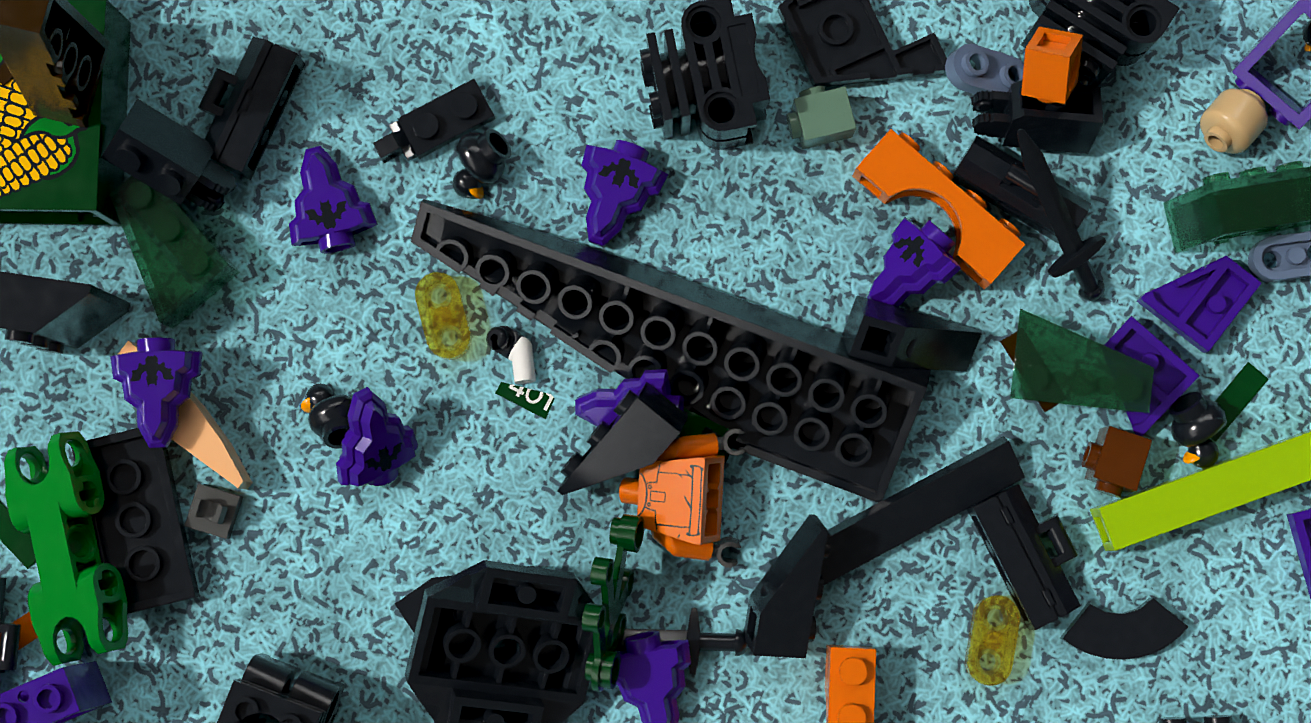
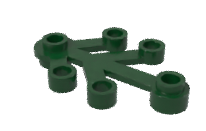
M623 514L621 518L614 517L610 527L609 541L610 544L617 545L615 561L609 558L595 557L592 563L590 581L593 585L601 586L602 605L586 604L582 616L583 631L593 632L594 653L589 654L585 667V679L591 681L593 691L602 692L604 688L614 689L618 681L621 657L620 653L615 651L620 640L624 637L627 622L626 614L621 613L627 597L632 592L634 584V570L625 568L627 551L637 553L641 548L644 536V518L642 516Z

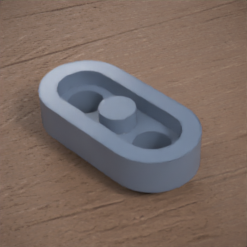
M975 44L961 46L948 56L945 64L946 75L951 84L959 90L972 94L982 90H988V92H1008L1011 84L1023 79L1024 63L1020 59ZM970 60L975 63L977 70L972 68ZM1008 73L1013 77L1014 81L1010 79Z
M1311 231L1271 236L1257 242L1251 248L1248 255V265L1253 275L1265 282L1311 277V260L1307 255V251L1311 247ZM1266 253H1271L1275 256L1277 263L1274 268H1270L1265 264L1264 256Z

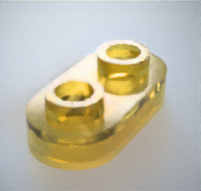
M433 272L427 274L418 282L415 290V299L427 345L439 358L445 360L458 359L469 350L472 342V334L460 288L455 280L445 273ZM444 289L446 291L447 298L443 303L436 304L432 302L431 295L434 290ZM449 330L455 331L458 335L457 342L452 346H446L442 342L443 334Z
M999 595L986 596L975 605L972 614L965 655V667L972 679L988 686L1002 683L1012 671L1020 625V613L1015 603L1007 597ZM992 609H998L1002 614V621L997 626L990 625L987 620V615ZM986 653L992 654L995 659L994 667L990 670H983L980 666V658Z

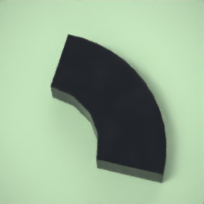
M1148 598L1138 608L1120 614L1104 612L1091 604H1086L1061 635L1060 639L1077 650L1093 656L1117 660L1133 659L1150 655L1165 648L1180 637L1188 626L1154 598Z

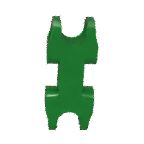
M79 431L63 432L51 436L47 448L49 469L42 452L36 446L10 449L7 451L4 461L5 497L12 524L18 531L31 535L40 582L33 584L29 589L27 596L32 626L38 636L45 657L53 666L81 660L82 653L84 652L83 627L89 645L97 654L125 648L129 634L127 622L128 602L123 580L115 566L109 563H101L91 516L98 513L104 504V491L100 472L92 457L87 441ZM66 443L73 448L75 453V463L73 466L70 465L65 452ZM21 457L29 464L31 479L26 478L21 472ZM103 619L111 624L113 630L111 641L105 637ZM60 630L63 631L67 643L65 654L60 651L57 645V634Z

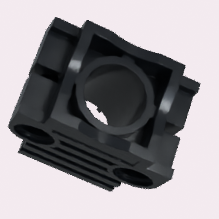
M702 0L691 4L684 11L681 18L680 50H677L673 29L664 30V53L660 54L655 32L646 34L647 49L639 50L641 71L645 87L653 86L654 92L648 93L651 102L649 110L653 129L662 128L664 140L673 138V118L678 119L681 136L690 135V118L694 114L701 141L712 149L724 150L753 144L751 128L757 127V121L766 120L765 107L770 103V95L766 77L760 70L755 56L757 34L753 15L749 13L734 16L731 0ZM699 33H705V34H707V35H709V36H707V37H700V36H698L697 34H699ZM716 116H723L727 118L729 121L726 123H717L713 121L711 118Z
M1029 0L1032 11L1039 18L1030 29L1021 46L1026 48L1039 26L1082 34L1079 77L1076 85L1098 87L1116 65L1129 66L1136 63L1164 34L1180 8L1168 0Z
M264 653L256 654L250 660L242 679L233 680L217 723H256L261 713L272 715L280 723H333L340 707L339 701L346 684L304 671L299 675L292 687L291 685L298 667L271 658V656Z

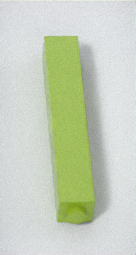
M1311 429L1216 463L1210 467L1199 469L1091 508L1090 512L1105 551H1116L1310 481Z

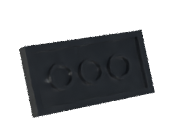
M139 428L86 440L99 469L104 491L102 509L98 513L91 515L101 563H109L120 572L128 602L127 614L200 597L168 449L149 448ZM72 448L73 458H74V462H75V453H74V450H73V448Z

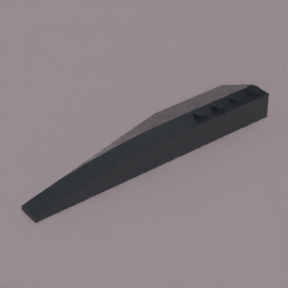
M425 199L421 201L410 242L458 273L463 271L480 283L479 287L492 296L498 294L516 306L518 313L529 320L536 319L551 329L550 334L610 373L615 371L625 379L641 378L645 370L667 369L671 395H682L685 409L730 430L740 429L745 432L744 434H738L733 449H746L744 453L877 503L883 500L927 390L931 373L930 369L894 368L848 355L842 336L728 294L555 236ZM708 426L702 431V434L715 433L717 437L722 436Z

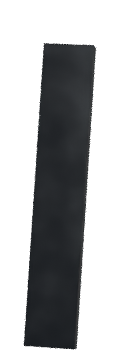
M1002 436L828 529L831 535V551L828 558H823L821 574L824 585L1024 479V473L1009 440ZM778 557L769 561L771 566Z

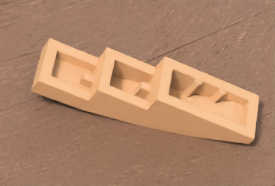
M128 340L118 354L137 351V344ZM191 392L190 398L179 406L178 427L172 440L237 488L248 490L253 482L232 443L206 407Z

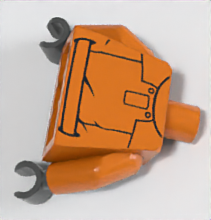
M731 429L726 431L722 437H717L715 433L681 436L674 440L652 465L640 468L639 478L625 477L621 481L619 487L620 501L625 504L638 505L637 516L644 518V528L651 530L652 537L673 556L709 561L711 557H717L718 562L726 568H732L738 564L737 559L725 558L721 555L725 547L741 548V545L733 537H723L720 539L725 456L717 454L720 450H724L729 455L738 456L743 454L746 449L733 451L728 447L727 440L730 435L744 434V431Z

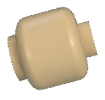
M1228 89L1221 92L1200 118V128L1206 144L1217 152L1231 154L1246 151L1268 124V115L1264 101L1259 95L1248 89Z

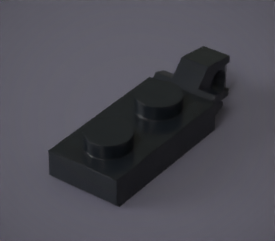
M472 79L397 118L398 121L389 125L392 133L374 142L373 145L384 163L403 153L407 161L416 157L421 159L461 138L463 135L495 120V116L475 79Z

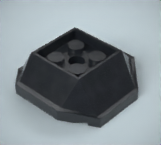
M483 560L425 589L405 670L406 681L432 717L434 723H562L584 704L590 681L585 679V667L589 654L594 653L593 632L583 631L582 616L586 604L595 603L573 572ZM513 639L508 646L495 648L500 641Z

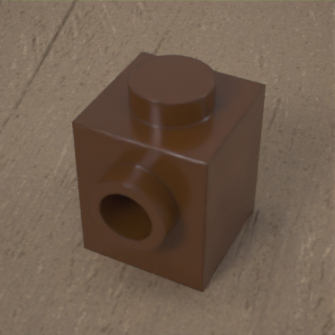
M1111 426L1100 428L1096 442L1090 441L1082 458V467L1087 468L1084 479L1096 483L1095 491L1121 498L1122 491L1126 493L1137 491L1152 440Z

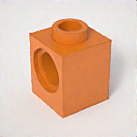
M1039 26L1025 48L1021 95L1036 98L1044 103L1057 102L1065 104L1078 82L1083 35Z

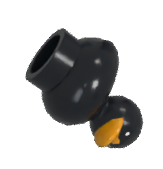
M488 129L484 133L469 132L461 137L455 151L465 168L454 175L452 185L455 192L463 198L476 197L481 199L484 196L482 184H492L500 179L504 172V162L511 157L510 145L502 134L494 129Z
M320 383L309 388L305 400L301 403V409L309 413L308 422L311 430L316 435L322 437L328 447L339 449L342 448V440L350 428L347 415L353 394L348 396L344 394L336 395L330 386Z
M1200 392L1187 393L1179 397L1169 408V412L1173 417L1171 434L1179 445L1188 447V451L1183 456L1184 463H1192L1196 467L1207 468L1214 465L1219 457L1218 446L1210 438L1226 426L1225 410L1217 402L1205 400Z

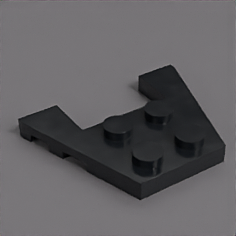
M785 0L778 6L777 12L813 87H829L946 73L945 64L947 57L935 32L899 49L892 50L869 0Z

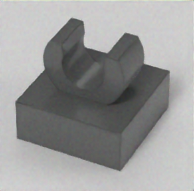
M198 484L184 526L230 539L243 497Z

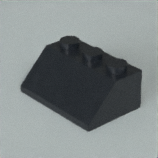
M0 271V330L6 332L5 340L19 342L20 345L34 347L39 351L63 354L64 346L81 347L129 312V302L91 284Z

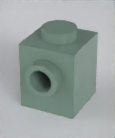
M824 86L805 89L799 93L800 97L794 98L792 113L786 114L790 136L792 139L799 138L802 149L852 138L856 130L846 86L825 91Z

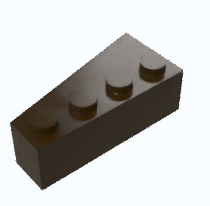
M0 0V54L33 115L86 128L110 42L67 0Z

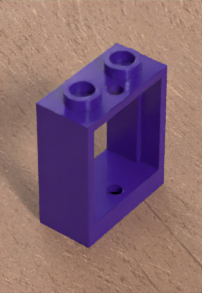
M1296 0L1242 57L1232 71L1237 76L1235 83L1240 89H1248L1258 94L1271 105L1268 110L1274 118L1285 126L1292 123L1299 130L1311 119V99L1300 108L1252 66L1303 13L1311 18V0Z
M97 661L62 667L1 693L0 723H65L112 703Z

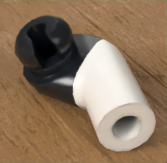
M508 326L491 328L486 336L487 345L490 349L495 350V352L512 361L514 383L527 384L535 382L533 349L530 340Z

